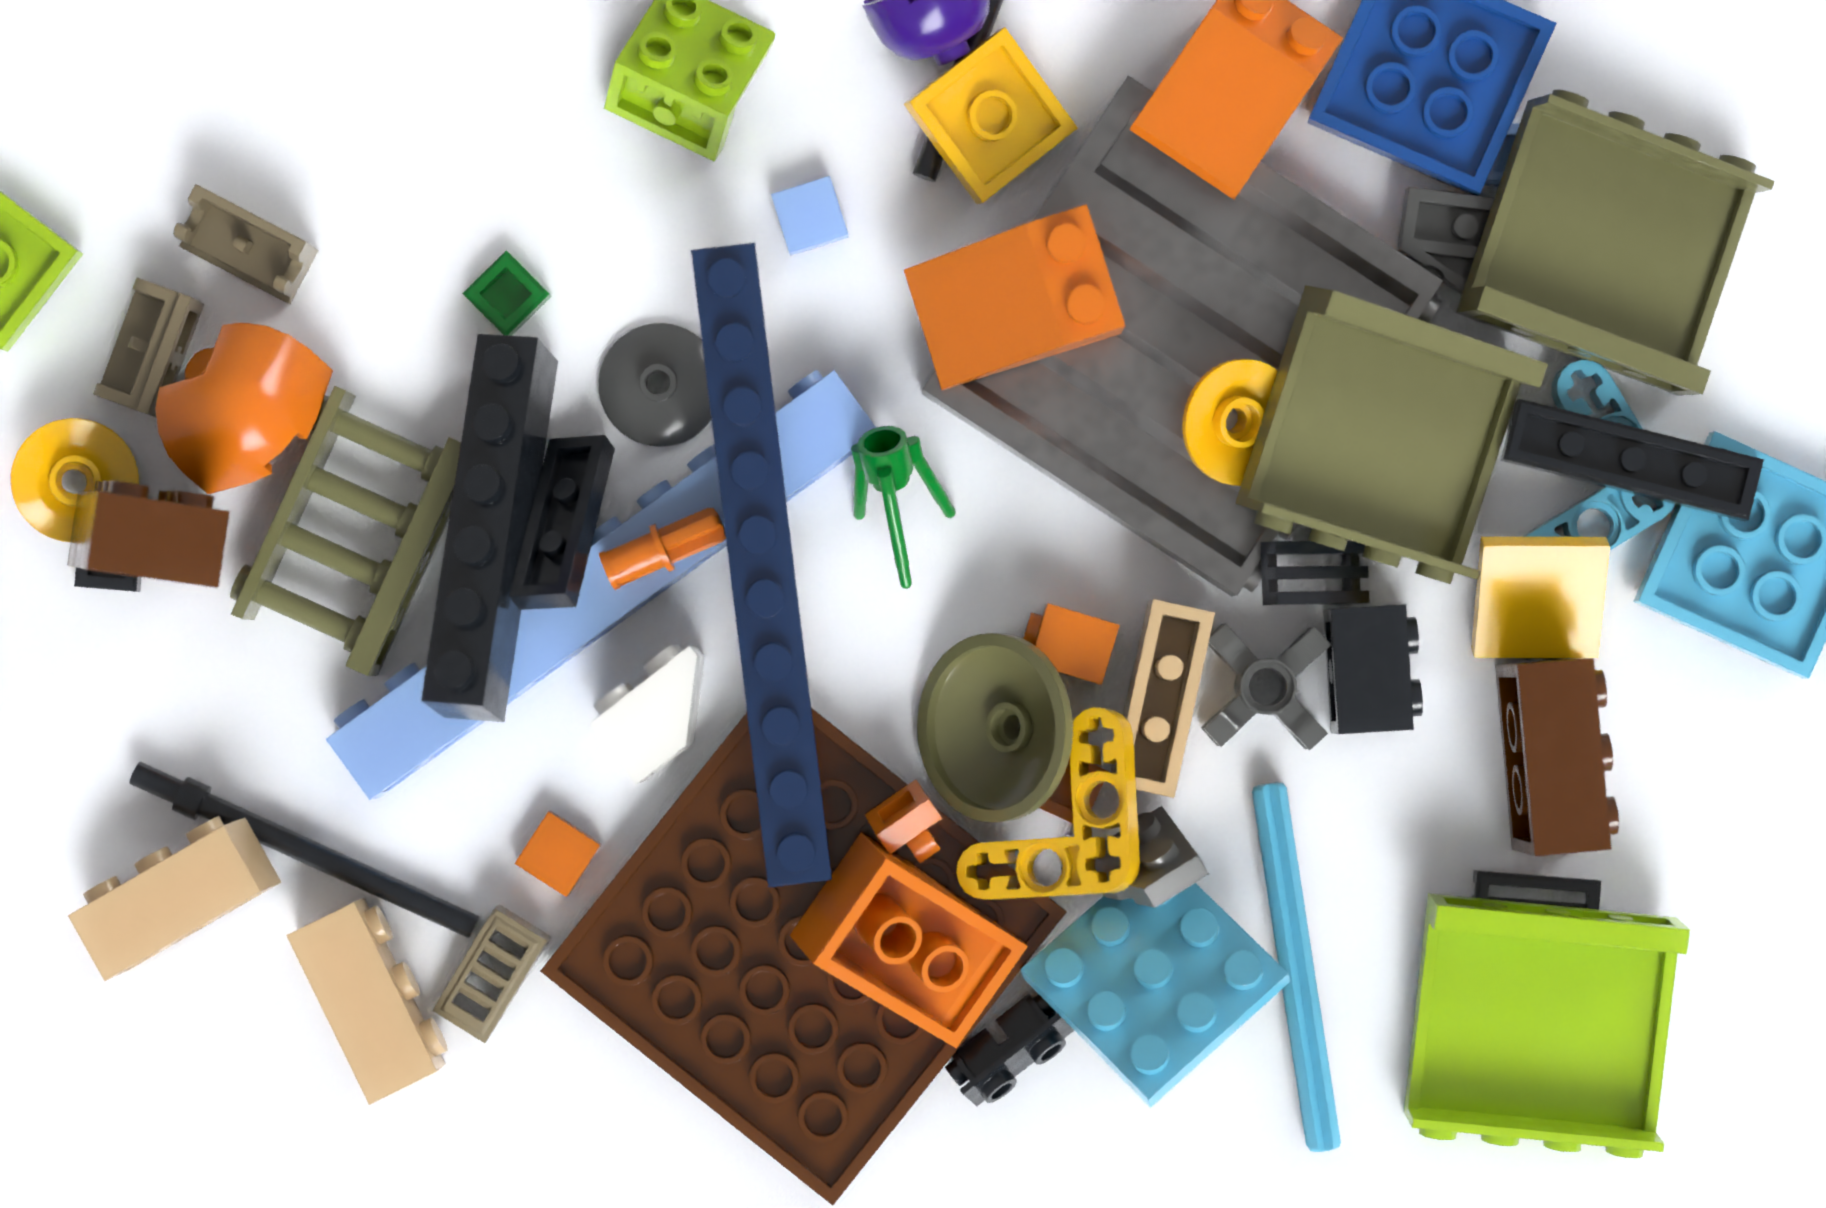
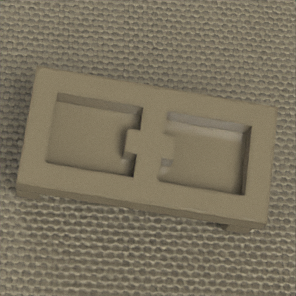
M195 184L188 197V203L193 207L191 214L184 224L177 223L174 227V237L181 240L179 247L270 295L291 304L319 250L299 237Z
M136 277L132 288L135 292L102 381L97 383L93 395L156 417L155 407L159 387L176 382L205 304L185 294Z

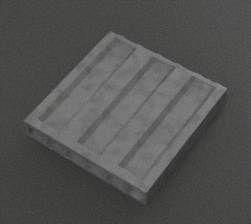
M1128 75L1033 219L1035 221L1087 204L1126 325L1124 330L1119 335L942 391L934 370L922 389V395L1233 597L1237 596L1243 587L1253 592L1261 582V542H1271L1277 535L1287 540L1298 524H1293L1290 534L1255 524L1254 520L1257 511L1235 504L1241 486H1233L1215 481L1197 468L1187 452L1182 432L1183 413L1192 389L1200 378L1213 367L1234 359L1257 360L1269 364L1278 370L1305 285L1335 290L1430 323L1442 304V301L1436 298L1434 294L1443 280L1262 162L1258 164L1235 200H1233L1129 130L1154 92ZM1232 409L1227 416V430L1232 429L1237 423L1238 416L1235 409Z

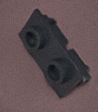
M1028 993L995 1020L1008 1039L999 1045L990 1032L984 1028L957 1049L952 1056L954 1060L947 1064L945 1068L959 1086L968 1080L970 1081L960 1091L974 1105L979 1106L984 1101L993 1103L1004 1097L1014 1088L1017 1083L1015 1077L1035 1062L1037 1065H1041L1059 1054L1066 1045L1064 1038L1070 1035L1074 1029L1058 1013L1049 1018L1056 1011L1039 994L1032 997Z

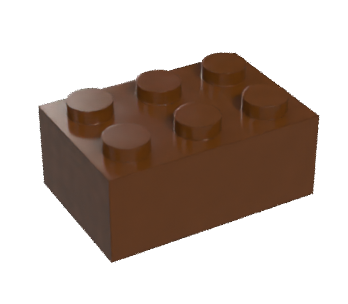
M114 480L96 481L94 491H78L67 566L219 588L230 511L214 509V496L179 490H159L158 500L148 499L149 486Z
M1569 658L1495 665L1512 850L1532 856L1611 850L1610 835L1618 834L1619 815L1615 798L1613 796L1607 797L1604 771H1611L1613 768V749L1609 734L1601 733L1599 708H1605L1607 705V684L1603 670H1595L1594 658Z

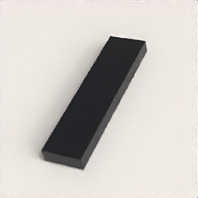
M1518 398L1514 404L1500 461L1745 522L1750 517L1764 459Z

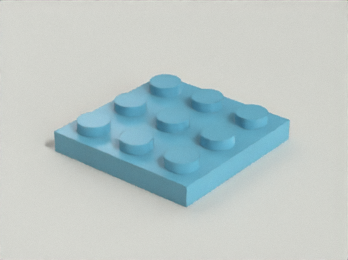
M1716 431L1710 432L1704 445L1764 459L1749 520L1744 522L1676 505L1633 602L1802 679H1809L1826 642V481Z
M1196 883L1156 908L1136 904L1133 899L1116 900L1103 896L1020 969L1024 980L1150 1108L1290 982L1289 973Z

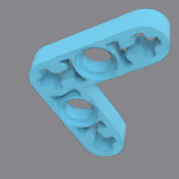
M1578 360L1564 366L1556 373L1552 382L1551 395L1557 408L1587 416L1593 414L1583 398L1572 401L1568 396L1567 391L1574 385L1571 375L1575 372L1580 379L1590 376L1594 379L1596 387L1589 394L1597 409L1605 407L1608 402L1612 406L1614 413L1599 419L1643 429L1612 377L1601 364L1589 360ZM1602 487L1522 537H1561L1554 531L1561 524L1565 537H1580L1577 530V521L1580 515L1585 510L1597 509L1603 512L1609 520L1610 532L1607 540L1610 550L1666 517L1673 510L1675 504L1654 499L1657 508L1652 510L1647 504L1636 506L1632 500V497L1636 494Z

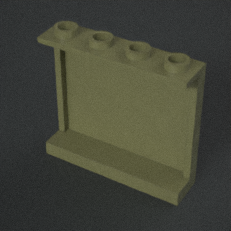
M1555 89L1552 94L1528 100L1456 313L1578 359L1594 361L1601 364L1605 369L1678 396L1703 394L1711 370L1698 366V362L1755 193L1772 190L1775 181L1754 173L1756 165L1746 159L1732 155H1720L1719 159L1699 152L1701 144L1692 138L1674 133H1665L1664 137H1660L1643 130L1645 122L1633 115L1611 111L1606 116L1588 109L1589 100L1570 91Z
M1305 285L1235 504L1256 510L1255 524L1290 534L1293 524L1297 523L1312 528L1308 540L1345 551L1348 540H1352L1365 545L1362 557L1396 568H1398L1402 556L1418 561L1416 574L1447 584H1451L1454 573L1478 580L1480 571L1464 566L1462 563L1520 386L1524 384L1541 388L1548 364L1335 290Z

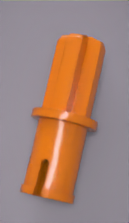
M706 508L658 529L656 524L649 526L650 533L609 551H602L599 553V557L613 589L617 590L629 582L666 567L668 572L675 570L674 563L724 542L726 539L725 528L714 508Z

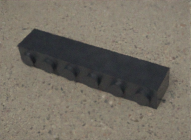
M477 335L421 701L444 718L505 723L521 610L510 599L509 594L543 466L558 366L557 359L538 337Z

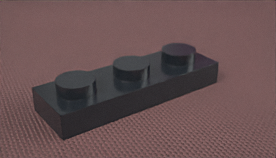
M606 435L549 439L509 594L510 599L520 610L577 606L615 451L614 446Z

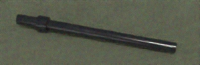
M141 761L137 764L131 775L129 784L173 803L172 810L193 820H197L199 816L208 820L219 816L224 825L245 817L260 844L466 938L471 937L478 923L479 915L211 794V786L189 776L183 781Z

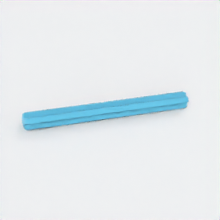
M1280 782L1260 784L1253 787L1252 796L1278 963L1289 973L1290 982L1282 989L1305 1142L1308 1149L1312 1152L1330 1151L1340 1147L1341 1139L1287 787L1284 783Z

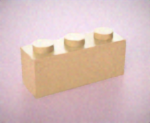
M1156 599L1148 600L1123 716L1130 723L1133 733L1136 790L1175 798L1215 612ZM1117 763L1112 764L1110 773H1117Z
M217 816L186 833L185 835L190 845L172 855L170 849L166 846L136 862L134 866L139 874L125 883L121 884L117 876H114L83 893L88 904L69 914L68 917L104 981L129 971L282 883L245 817L224 825L220 817Z
M362 898L286 935L369 1105L437 1072L446 1065L441 1055L448 1051L445 1038L432 1017L424 1020L414 1000L415 997L420 995L417 981L406 962L396 963L386 943L393 939L392 931L383 912L377 905L369 908L365 898Z

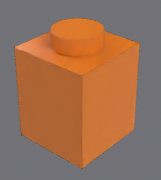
M1047 603L1042 615L1030 613L1023 639L1041 650L1055 666L1058 673L1102 685L1120 625Z

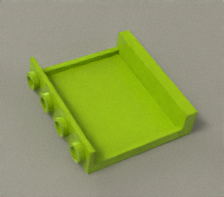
M1428 893L1404 1104V1114L1411 1127L1418 1128L1420 1135L1437 1140L1456 1139L1457 1132L1480 1134L1482 1141L1499 1146H1516L1519 1144V1138L1542 1140L1543 1146L1561 1152L1581 1151V1144L1605 1146L1607 1153L1624 1158L1643 1157L1644 1150L1663 1152L1664 1142L1656 1133L1676 963L1678 954H1687L1690 929L1677 917Z

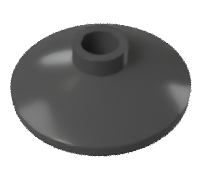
M653 323L629 331L613 344L601 365L598 385L602 407L611 423L621 433L633 441L644 445L666 447L690 440L709 424L711 412L702 339L699 336L677 325ZM655 372H664L670 378V386L663 394H653L648 390V378Z

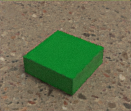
M507 250L462 293L503 335L512 336L552 297Z

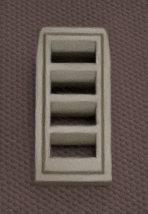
M502 905L495 906L432 1011L483 1043H486L552 936ZM497 931L527 949L522 958L492 941ZM484 952L514 969L511 977L508 979L480 962L479 960ZM472 972L502 990L497 1000L467 982ZM459 992L490 1011L484 1021L453 1003Z

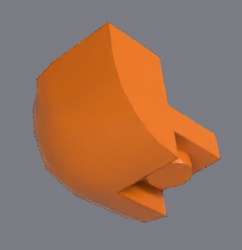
M245 322L224 324L213 348H206L194 353L186 365L184 380L159 387L155 407L159 436L171 460L184 475L207 494L255 482L272 474V465L269 462L283 452L295 436L307 440L317 420L333 370L313 351L291 335L258 324Z

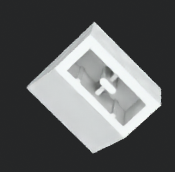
M678 644L670 645L643 666L650 676L634 689L629 683H622L593 705L599 716L590 722L588 726L634 785L649 779L694 744L705 656L696 646H688L682 650Z

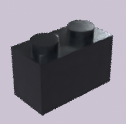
M1406 604L1323 610L1325 638L1331 643V646L1326 650L1331 733L1353 734L1414 730L1413 717L1422 716L1423 712L1421 682L1419 679H1411L1409 654H1418L1419 632L1416 617H1407Z

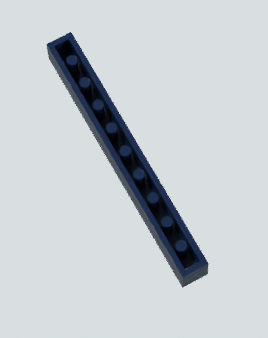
M755 242L691 250L768 888L832 880Z

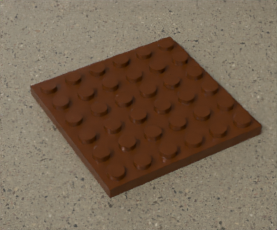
M811 707L832 875L861 832L883 845L873 831L865 814L908 784ZM746 712L540 972L833 1206L957 1049L814 965L789 936L828 880L768 888ZM935 806L942 819L930 826L928 830L941 850L922 863H919L907 844L901 846L894 853L916 866L1028 945L959 1044L958 1049L1067 911L1050 897L986 900L973 898L967 894L958 882L956 873L958 860L967 848L981 842ZM988 854L987 863L983 866H977L976 871L977 877L986 879L988 884L990 879L996 876H1017L1016 870L1009 864L990 863ZM1018 882L1017 889H1020L1021 886Z

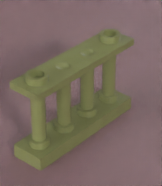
M334 385L330 396H324L317 420L312 428L313 434L253 566L245 564L233 583L230 598L236 600L231 615L243 620H255L262 605L344 642L343 649L351 652L345 666L366 676H378L448 523L461 442L448 437L444 448L437 445L432 450L349 413L356 395ZM338 435L421 472V479L428 482L418 505L412 502L407 506L401 505L324 470L323 468ZM312 493L319 494L396 529L395 536L401 538L402 541L393 561L384 559L381 563L376 562L299 527L298 523ZM286 550L294 551L369 585V593L376 595V598L367 618L359 615L353 620L272 583Z

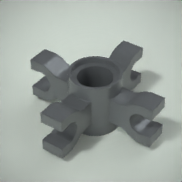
M1226 623L1219 625L1210 634L1208 646L1237 675L1234 685L1236 696L1200 727L1217 746L1222 747L1255 714L1274 715L1305 750H1311L1328 734L1295 699L1297 692L1295 677L1331 646V643L1315 626L1312 628L1308 627L1276 659H1258ZM1263 668L1274 671L1281 681L1280 695L1274 702L1267 705H1262L1255 701L1249 689L1252 676Z

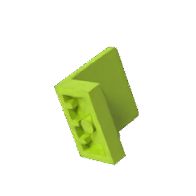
M654 0L615 61L604 109L715 162L725 145L736 106L773 46L776 35L772 30L709 0Z

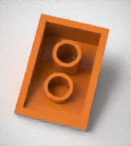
M1216 0L1129 130L1235 200L1343 37L1288 0Z
M1087 204L1025 223L904 269L941 391L1119 335L1126 326Z
M861 832L832 873V880H828L789 936L814 965L957 1049L1028 945L894 852L889 854L883 845Z

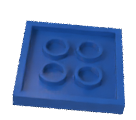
M1362 0L1307 123L1469 194L1479 196L1557 23L1505 0Z

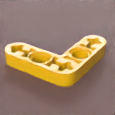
M1093 707L1082 711L1073 721L1070 772L1074 836L981 842L971 845L959 858L956 871L958 882L967 894L978 899L999 900L1116 893L1127 889L1135 881L1139 874L1140 852L1134 742L1131 725L1125 716L1115 710ZM1099 720H1101L1104 728L1113 729V741L1103 744V763H1117V773L1103 771L1089 773V763L1101 765L1100 747L1089 744L1088 741L1089 732H1095L1099 729ZM1107 781L1114 785L1118 791L1119 806L1110 817L1101 819L1091 809L1089 802L1090 794L1099 783ZM1092 827L1103 829L1120 827V837L1107 836L1109 854L1120 857L1121 861L1120 869L1110 872L1109 882L1106 873L1096 871L1095 860L1105 857L1106 840L1105 837H1092ZM1047 849L1056 852L1062 862V873L1059 879L1049 886L1041 884L1036 879L1033 871L1037 855ZM1016 850H1019L1018 856L1015 854ZM988 854L990 863L1016 864L1017 876H996L991 878L988 884L986 879L977 877L976 871L977 866H983L987 863ZM1018 882L1021 886L1020 889H1017Z

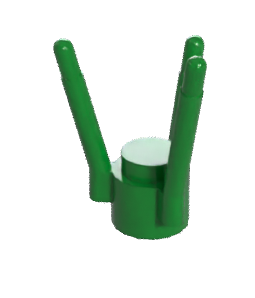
M880 426L865 432L859 438L858 443L851 447L855 465L853 515L857 520L863 519L866 515L868 482L877 491L882 492L899 583L903 589H908L912 585L896 491L908 484L910 475L915 467L943 514L947 518H953L956 510L925 459L920 438L918 436L907 438L906 433L898 427Z

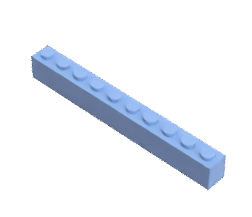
M818 370L804 377L788 390L793 400L776 412L786 503L852 455L851 447L858 443L859 438L865 432L876 428L835 370L824 378ZM714 444L702 451L687 464L692 473L674 487L667 480H664L643 494L636 501L642 510L623 524L615 516L595 529L576 607L521 610L507 705L727 546L725 539L720 544L674 563L675 570L668 572L666 567L629 582L617 590L613 589L599 557V553L602 551H609L650 533L649 526L656 524L658 529L706 508H714L724 525ZM415 662L408 665L384 683L390 693L372 706H369L365 699H363L334 719L339 730L326 738V741L369 800L382 797L485 722L444 718L421 701L426 666L420 670Z

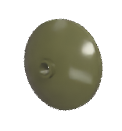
M978 634L952 646L935 664L924 685L917 716L920 755L933 786L940 796L956 811L982 822H1006L1025 817L1042 806L1054 793L1065 773L1071 753L1073 740L1072 711L1067 690L1058 671L1049 658L1033 644L1009 634Z

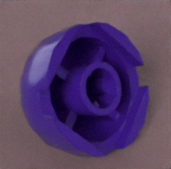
M865 0L862 6L872 29L882 44L892 52L913 61L933 57L936 65L942 66L959 59L971 51L967 40L983 27L989 14L990 0Z

